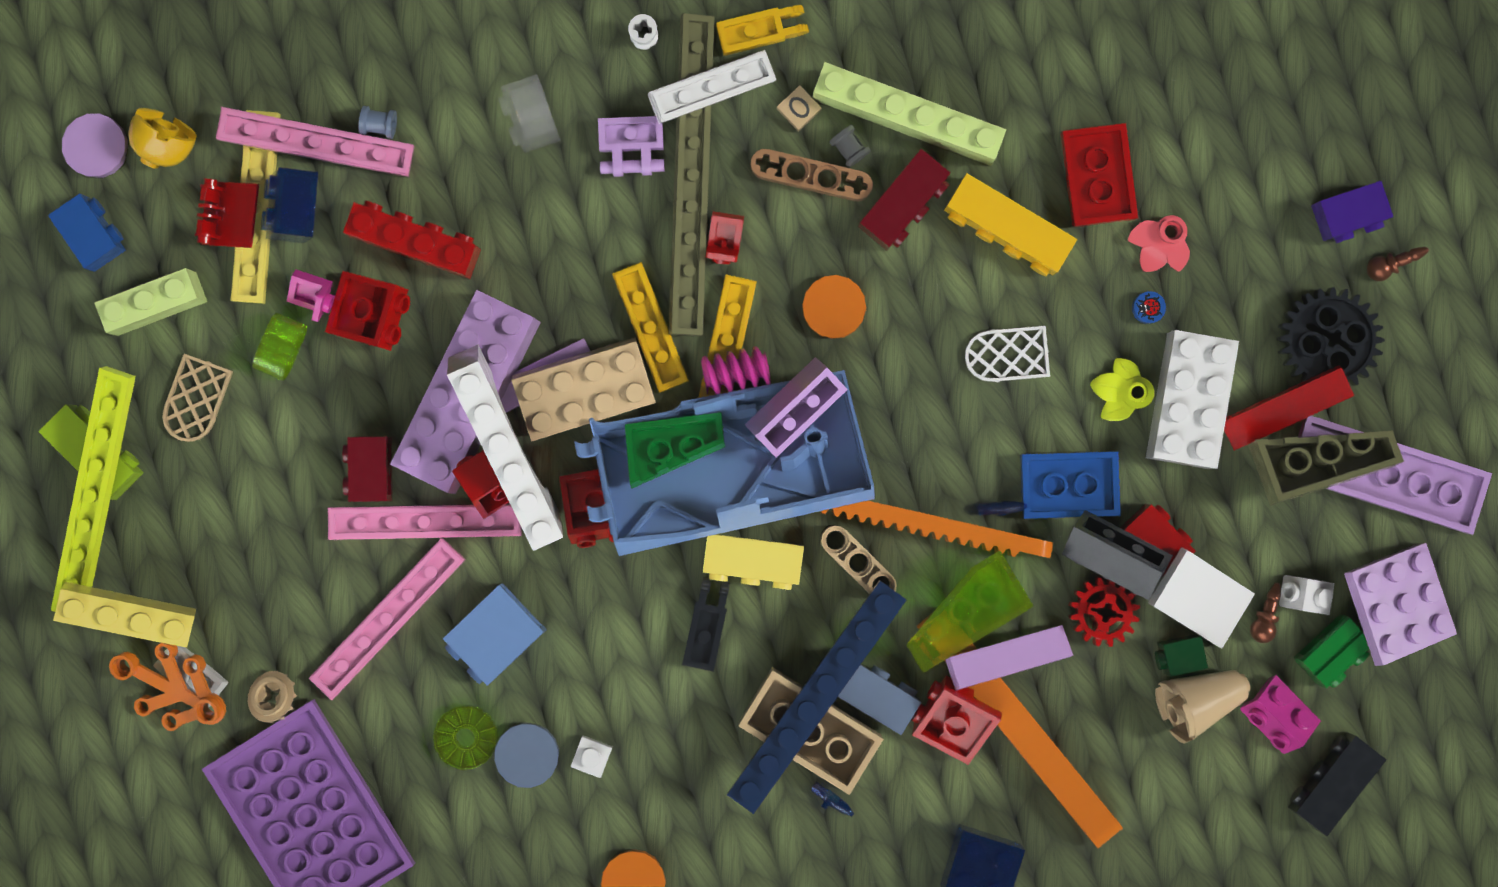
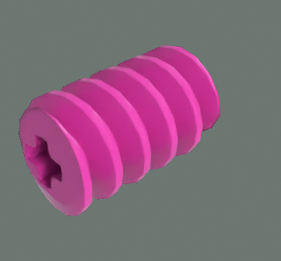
M753 346L750 357L744 348L740 349L738 359H736L732 351L727 352L726 361H723L719 353L714 355L713 364L710 363L706 356H702L701 366L707 395L709 387H712L716 395L720 394L721 385H725L728 392H733L735 382L743 390L746 388L747 380H750L754 387H758L760 377L764 379L767 385L771 384L765 350L764 354H762L757 346Z

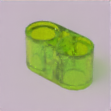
M275 313L270 319L253 359L252 368L284 381L288 377L304 341L307 325L280 313Z

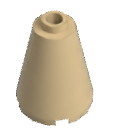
M1236 670L1164 680L1158 684L1161 687L1155 689V696L1163 721L1169 719L1174 727L1169 730L1170 733L1179 742L1187 743L1194 740L1246 701L1250 691V684L1244 674H1240Z

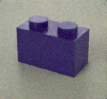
M1382 181L1321 200L1311 205L1323 241L1334 238L1336 244L1354 238L1353 231L1364 228L1366 233H1370L1384 228L1383 221L1394 217Z

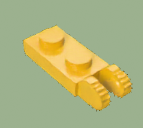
M795 5L782 9L776 7L717 22L716 28L723 56L783 42L785 39L809 33L807 24H798L783 29L781 19L795 18L804 14L803 6Z

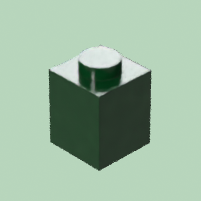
M1193 634L1157 642L1158 651L1154 653L1158 669L1163 670L1164 674L1171 677L1208 669L1201 636Z

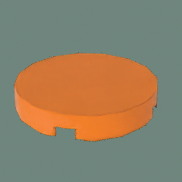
M839 275L824 276L813 282L806 291L802 304L803 316L809 328L819 336L830 339L844 338L855 332L863 322L866 312L865 296L860 287L851 279Z
M631 849L619 853L610 859L603 871L601 887H665L666 878L663 868L654 856L646 851Z

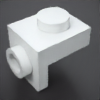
M1285 575L1282 582L1279 606L1330 615L1335 583Z

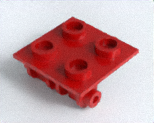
M204 178V184H200V200L205 201V203L198 204V207L203 208L204 212L197 213V217L203 218V220H197V229L194 236L198 237L197 243L210 246L252 248L259 184L217 182L214 179Z

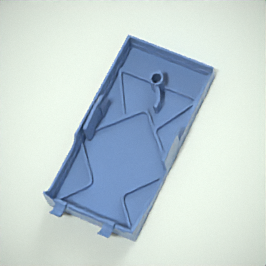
M845 371L832 373L848 390L777 458L754 436L745 424L790 381L681 401L677 408L667 412L603 423L589 418L593 433L592 441L583 444L575 442L577 456L580 458L596 456L605 502L603 506L596 508L587 506L589 520L591 522L608 520L610 533L613 535L618 555L622 556L875 499L874 483ZM721 412L725 439L724 448L631 489L625 424Z

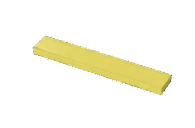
M246 110V112L280 118L281 115L278 112ZM244 145L240 183L259 184L252 248L235 247L231 301L265 304L277 152Z

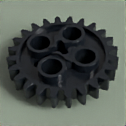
M1335 287L1327 289L1325 296L1320 288L1314 290V298L1307 293L1302 295L1303 303L1299 301L1293 302L1292 307L1295 312H1284L1283 315L1289 320V323L1278 325L1286 333L1284 336L1277 337L1276 340L1285 343L1286 346L1280 349L1278 354H1288L1289 357L1284 361L1283 366L1293 364L1295 367L1290 374L1291 377L1302 374L1301 382H1304L1332 369L1330 358L1333 353L1341 358V367L1351 386L1359 384L1357 375L1361 378H1368L1370 376L1366 367L1375 368L1378 366L1372 357L1383 354L1375 346L1385 342V339L1376 337L1375 332L1383 329V326L1373 325L1372 321L1378 317V313L1368 315L1366 311L1371 304L1368 302L1358 305L1360 300L1359 294L1348 299V289L1341 290L1337 296ZM1322 309L1326 310L1330 315L1331 321L1328 326L1323 325L1319 320V314ZM1306 324H1310L1318 333L1308 330ZM1350 326L1354 327L1358 333L1355 343L1351 342L1347 337V329ZM1333 334L1331 340L1336 344L1329 346V339L1324 335ZM1305 337H1309L1314 342V350L1311 354L1307 353L1303 348L1302 342ZM1344 347L1353 350L1355 352L1354 356H1351V354L1346 349H1344Z

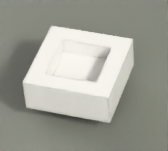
M583 735L571 767L601 778L613 746Z

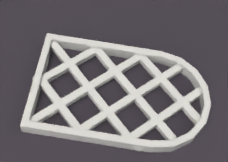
M1046 326L1002 330L992 329L977 334L970 340L965 350V362L968 370L976 378L989 382L1050 377ZM1039 330L1033 338L1023 332ZM1016 332L1011 340L1001 333ZM1041 333L1043 338V347H1041L1037 342H1035V340L1040 336ZM994 334L988 342L980 336ZM1020 334L1029 341L1023 350H1020L1013 344ZM997 337H1000L1007 343L1001 352H998L991 346ZM976 339L985 345L978 355L970 349ZM1032 344L1041 351L1035 360H1032L1025 354ZM1009 347H1012L1019 353L1012 363L1003 356ZM987 349L997 355L990 365L981 358ZM969 353L975 357L971 363L969 362ZM1043 356L1045 360V370L1037 364ZM1021 357H1024L1031 363L1024 373L1015 366ZM999 359L1009 365L1002 375L993 368ZM977 361L987 367L981 375L977 374L972 368ZM1033 367H1036L1040 372L1043 373L1036 375H1028V373L1033 369ZM1011 369L1015 370L1019 375H1021L1005 377ZM991 371L998 378H985V376Z

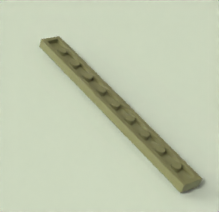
M686 13L680 16L678 81L713 69L715 16ZM711 105L677 117L669 310L670 335H703Z

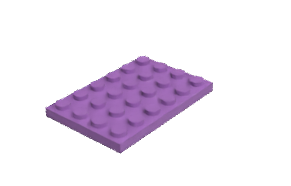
M315 699L202 769L274 887H380L415 864Z

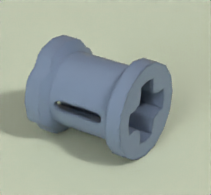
M363 106L359 117V133L362 135H366L367 132L384 134L388 139H393L397 126L396 110L380 112L370 110L369 106Z

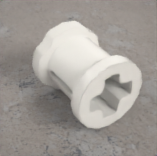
M640 14L630 21L628 31L630 39L636 48L648 50L657 43V25L651 16ZM643 27H648L649 33H646L644 38H640L638 31H642Z

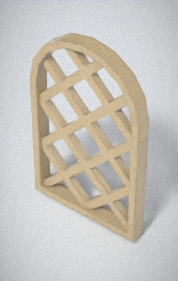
M184 354L163 410V423L168 433L180 441L187 442L197 441L206 436L216 421L233 371L212 364L209 361ZM190 359L205 365L194 369ZM187 363L190 372L181 375L184 366ZM211 367L224 371L225 373L215 377ZM207 368L211 379L200 383L196 373ZM192 375L197 386L186 390L182 379ZM226 377L221 390L217 381ZM179 383L182 393L174 396L177 385ZM213 383L218 393L207 398L203 387ZM199 389L203 400L193 404L189 394ZM185 396L189 407L179 411L174 401ZM218 398L213 411L210 401ZM171 404L174 410V414L168 416V410ZM206 404L210 414L200 419L195 408ZM191 410L196 421L185 426L181 415ZM177 417L181 428L173 431L168 421ZM210 419L207 428L204 429L202 422ZM198 425L201 434L191 438L187 429ZM184 432L186 438H182L177 434Z

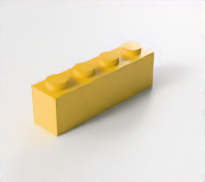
M968 173L964 176L944 209L945 212L949 213V220L961 227H964L966 224L977 230L976 236L988 243H992L993 240L1004 246V253L1017 260L1021 257L1032 263L1030 268L1043 276H1047L1048 273L1052 276L1058 273L1078 240Z

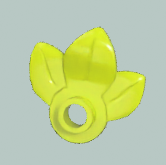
M1116 358L1113 364V373L1101 374L1090 383L1095 394L1106 401L1101 412V418L1107 421L1128 419L1135 409H1142L1150 405L1155 396L1152 383L1148 379L1141 377L1138 366L1128 359ZM1135 387H1142L1144 390V395L1139 399L1134 398L1132 395Z

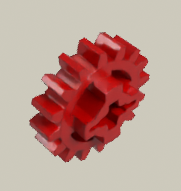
M1095 577L1094 586L1088 581L1083 582L1085 591L1075 590L1074 594L1079 599L1077 602H1069V606L1076 608L1075 613L1068 615L1069 619L1077 620L1078 622L1073 627V630L1075 632L1083 630L1084 633L1081 639L1087 642L1093 637V645L1098 647L1101 645L1102 640L1105 641L1108 647H1113L1114 638L1119 642H1125L1123 633L1126 631L1133 634L1135 631L1130 624L1140 620V618L1133 616V611L1140 609V605L1131 604L1130 601L1136 595L1132 592L1124 593L1126 588L1120 585L1115 587V582L1107 580L1106 584H1104L1101 577ZM1101 591L1097 599L1092 602H1086L1092 594ZM1115 594L1122 600L1124 610H1120L1116 604L1117 596ZM1106 605L1107 609L1117 613V615H1106L1102 619V615L1092 611L1091 608H1104ZM1083 613L1088 614L1092 619L1093 630L1085 622ZM1118 621L1121 622L1115 630L1108 632L1111 625Z

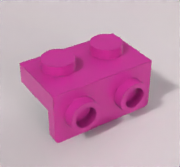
M1277 675L1268 678L1254 699L1244 703L1240 708L1248 717V720L1283 754L1303 747L1321 722Z

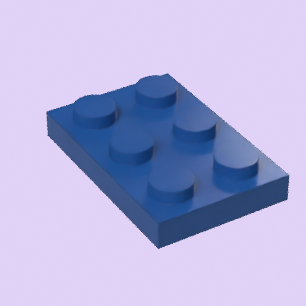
M1118 452L1020 455L1022 519L1081 517L1085 510L1098 517L1121 516Z

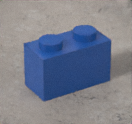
M78 194L48 216L83 268L95 272L126 251L121 243L124 238L113 224L109 225L102 216L106 212L96 198L93 197L91 199L85 195Z

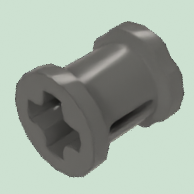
M853 125L848 126L829 141L831 146H836L846 159L845 165L847 168L858 163L871 151L869 147H864L854 134L855 128Z

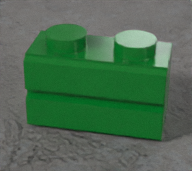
M1339 615L1293 658L1317 685L1327 689L1329 686L1332 688L1338 686L1347 676L1344 672L1353 664L1358 666L1370 656L1365 635L1348 616Z

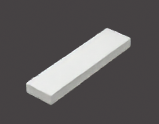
M763 50L650 91L647 95L657 121L661 124L776 81V77L767 53Z

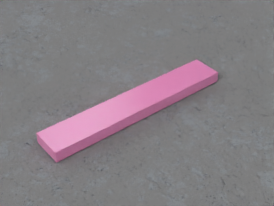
M221 107L216 139L219 141L408 178L415 147L413 144Z
M510 504L505 505L485 519L482 518L474 505L328 508V540L522 536V527Z
M441 538L308 679L329 699H335L466 559L444 538Z

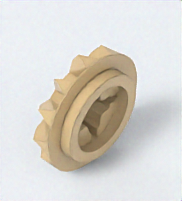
M269 671L260 675L253 682L248 693V707L251 714L257 720L267 723L285 719L284 715L288 711L293 710V698L297 697L293 689L295 683L286 674L278 671ZM271 690L279 693L275 697V704L268 702L271 699Z

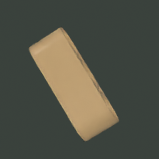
M836 525L828 526L823 530L820 537L823 549L869 594L873 590V581L879 576L887 577L890 583L889 587L896 592L897 585L894 577L847 530ZM832 531H839L844 537V543L838 549H831L826 543L827 535ZM860 553L866 557V567L862 571H853L849 565L850 558L854 554Z

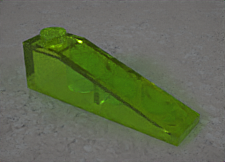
M998 551L972 566L906 644L922 673L1034 607L1002 552Z

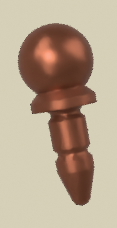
M1427 247L1413 248L1409 252L1405 251L1396 255V257H1393L1391 252L1387 254V257L1376 256L1368 262L1367 274L1375 281L1387 280L1392 272L1395 274L1400 273L1399 266L1402 267L1410 264L1412 261L1421 259L1429 252V249Z
M1275 583L1269 590L1263 607L1264 612L1257 611L1256 616L1258 619L1251 624V636L1259 643H1268L1276 636L1275 623L1279 621V618L1274 616L1281 597L1279 583Z

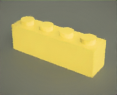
M65 582L60 590L53 621L187 648L196 609Z

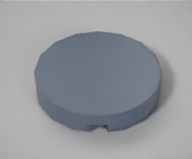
M521 723L512 726L500 737L495 747L494 760L498 772L507 782L517 787L532 788L543 784L553 775L558 764L559 748L555 737L548 729L537 724Z

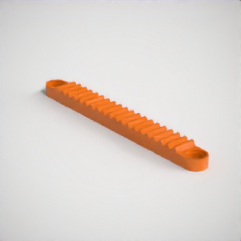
M863 501L832 508L833 516L836 517L842 511L845 513L846 519L849 520L857 514L858 521L862 523L869 517L872 525H877L882 520L883 527L889 528L894 523L895 529L898 531H902L907 526L908 533L914 534L919 529L920 536L927 537L931 532L933 539L939 540L944 535L947 542L952 543L956 538L957 543L965 546L969 541L970 547L978 548L981 544L982 549L990 551L994 547L995 553L1003 554L1006 550L1007 555L1016 557L1019 552L1051 558L1054 544L1049 541L872 501ZM829 509L823 510L821 513L826 514Z

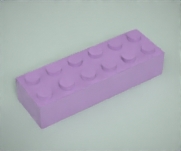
M476 290L390 465L447 493L456 494L460 483L452 470L457 467L458 462L470 455L475 456L480 442L447 376L448 358L479 344L492 371L500 400H502L512 376L518 370L541 322Z

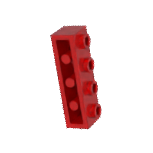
M367 200L364 201L363 205L353 202L343 233L350 238L471 279L481 251L478 246L473 244L474 238L458 232L455 233L454 237L443 234V227L426 221L423 227L412 223L414 217L402 212L395 211L394 216L383 213V206Z

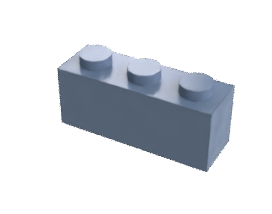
M861 664L838 697L902 735L921 704L919 698L915 697L918 691L902 681L899 686L888 680L890 674L876 665L869 669Z

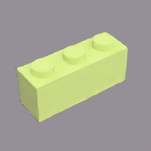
M184 268L97 301L95 306L105 332L119 336L206 303L207 299L197 273Z

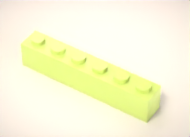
M824 62L812 97L815 101L989 166L995 161L1007 130Z

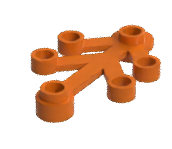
M160 643L155 647V656L161 661L168 678L141 665L138 657L133 653L122 652L111 659L109 669L116 679L126 680L134 676L164 692L156 696L143 695L134 702V710L138 715L148 716L156 709L180 701L192 707L182 712L172 709L162 716L161 722L166 730L175 731L183 724L195 720L202 724L214 725L224 718L226 705L219 695L211 693L203 674L206 662L202 656L195 654L183 662V670L191 677L196 693L187 689L175 660V656L178 653L176 645ZM163 646L168 648L169 655L164 653ZM125 660L128 662L130 668L126 666ZM191 661L197 664V670L191 666ZM142 701L147 703L148 710L143 707ZM208 704L212 706L214 712L209 709ZM170 716L175 718L176 724L171 722Z

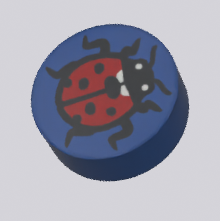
M1147 291L1138 295L1132 304L1134 317L1144 324H1152L1159 321L1166 311L1165 300L1160 294L1153 291Z

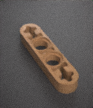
M770 149L758 150L751 159L752 173L761 180L842 199L863 201L870 195L873 187L871 177L863 171ZM767 156L771 164L779 166V159L786 160L782 166V177L775 176L778 169L768 168L766 173L761 172L760 166L756 164V161H762L763 157ZM793 163L801 164L805 169L804 177L800 180L790 179L787 175L788 166ZM825 170L833 172L836 176V183L829 188L821 186L818 182V175ZM841 173L848 175L845 180L846 182L855 183L857 178L863 179L862 185L867 186V190H861L860 194H854L853 187L844 185V192L838 191L841 184Z

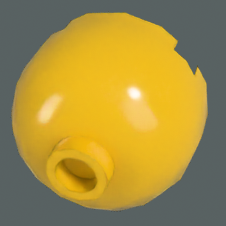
M139 108L130 122L128 134L130 145L134 152L141 157L140 161L148 167L159 168V166H175L185 160L195 145L197 134L193 129L175 117L173 123L162 119L164 113L161 111Z

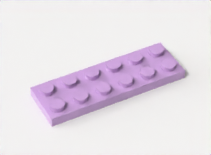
M1309 416L1303 419L1298 438L1317 437L1319 435H1348L1350 433L1364 432ZM1397 443L1404 462L1392 468L1326 488L1473 535L1492 473Z

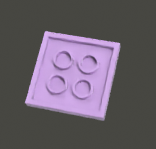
M1426 543L1413 545L1344 573L1375 666L1386 665L1457 634Z

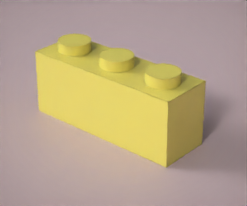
M719 534L707 536L703 573H709L710 580L728 582V576L741 577V584L760 586V580L772 581L773 588L791 590L792 584L799 585L804 546Z

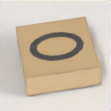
M800 85L777 106V110L798 132L822 110L819 104Z

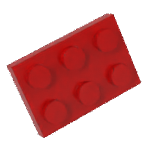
M1126 123L1062 131L1061 141L1073 228L1138 219Z

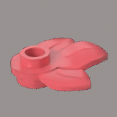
M1165 216L1158 222L1143 221L1128 236L1130 243L1142 247L1139 261L1143 272L1156 271L1166 263L1174 270L1180 272L1189 260L1190 250L1185 242L1187 226L1178 216ZM1167 226L1175 229L1174 237L1171 238L1166 235L1165 229Z

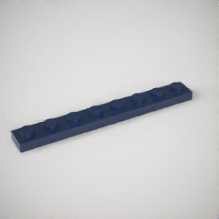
M880 580L729 789L727 796L752 814L756 812L907 601L904 597Z

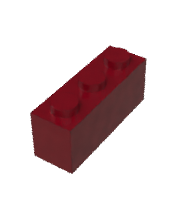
M920 149L861 220L858 228L886 251L892 245L898 248L910 234L905 230L913 220L918 224L930 210L926 206L928 201L933 196L939 199L950 186L946 180L951 172L923 149Z

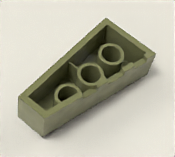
M1393 431L1350 433L1348 435H1319L1317 437L1301 438L1288 437L1271 440L1257 439L1248 445L1270 506L1386 470L1404 462Z

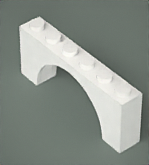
M479 344L449 357L447 376L532 550L534 551L563 538L561 514L548 487L544 488L518 442L498 395L492 371Z

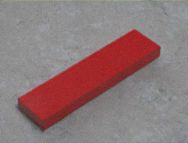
M1338 365L1227 416L1224 432L1235 451L1257 439L1266 437L1355 395L1342 367Z

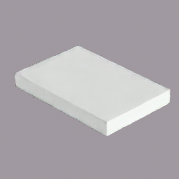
M1181 547L1148 603L1222 649L1255 594Z

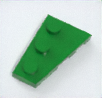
M721 412L625 424L631 489L724 448L725 439Z

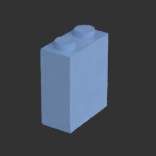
M500 584L459 622L443 640L447 643L445 646L447 652L455 660L458 661L461 658L469 666L467 672L478 684L484 682L486 685H489L547 629L504 584Z

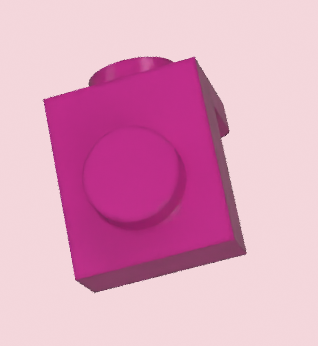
M296 269L291 276L286 302L313 310L312 321L319 322L324 312L329 314L335 298L334 295L330 294L333 281Z

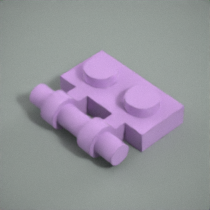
M656 116L598 118L599 151L612 152V161H600L601 174H613L614 177H622L624 173H642V176L652 175V172H665L664 159H651V150H664L663 123L659 124ZM641 151V160L623 161L622 152Z

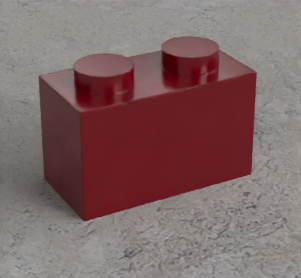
M347 437V444L343 445L342 457L343 462L348 463V476L343 477V494L348 495V502L393 501L392 465H390L392 461V437Z

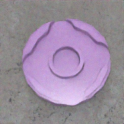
M85 114L76 118L66 128L62 138V153L67 164L77 173L87 177L104 178L114 174L125 162L128 139L124 129L115 120L102 114Z

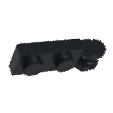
M703 577L698 602L696 601L682 665L714 672L727 612L725 605L730 582L723 581V584L720 586V598L718 606L706 604L711 582L709 578Z

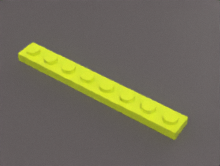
M108 366L99 368L51 606V611L54 612L56 611L60 590L65 582L88 587L93 586L136 377Z

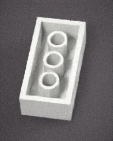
M1179 330L1167 333L1146 453L1147 459L1204 469H1218L1239 341Z

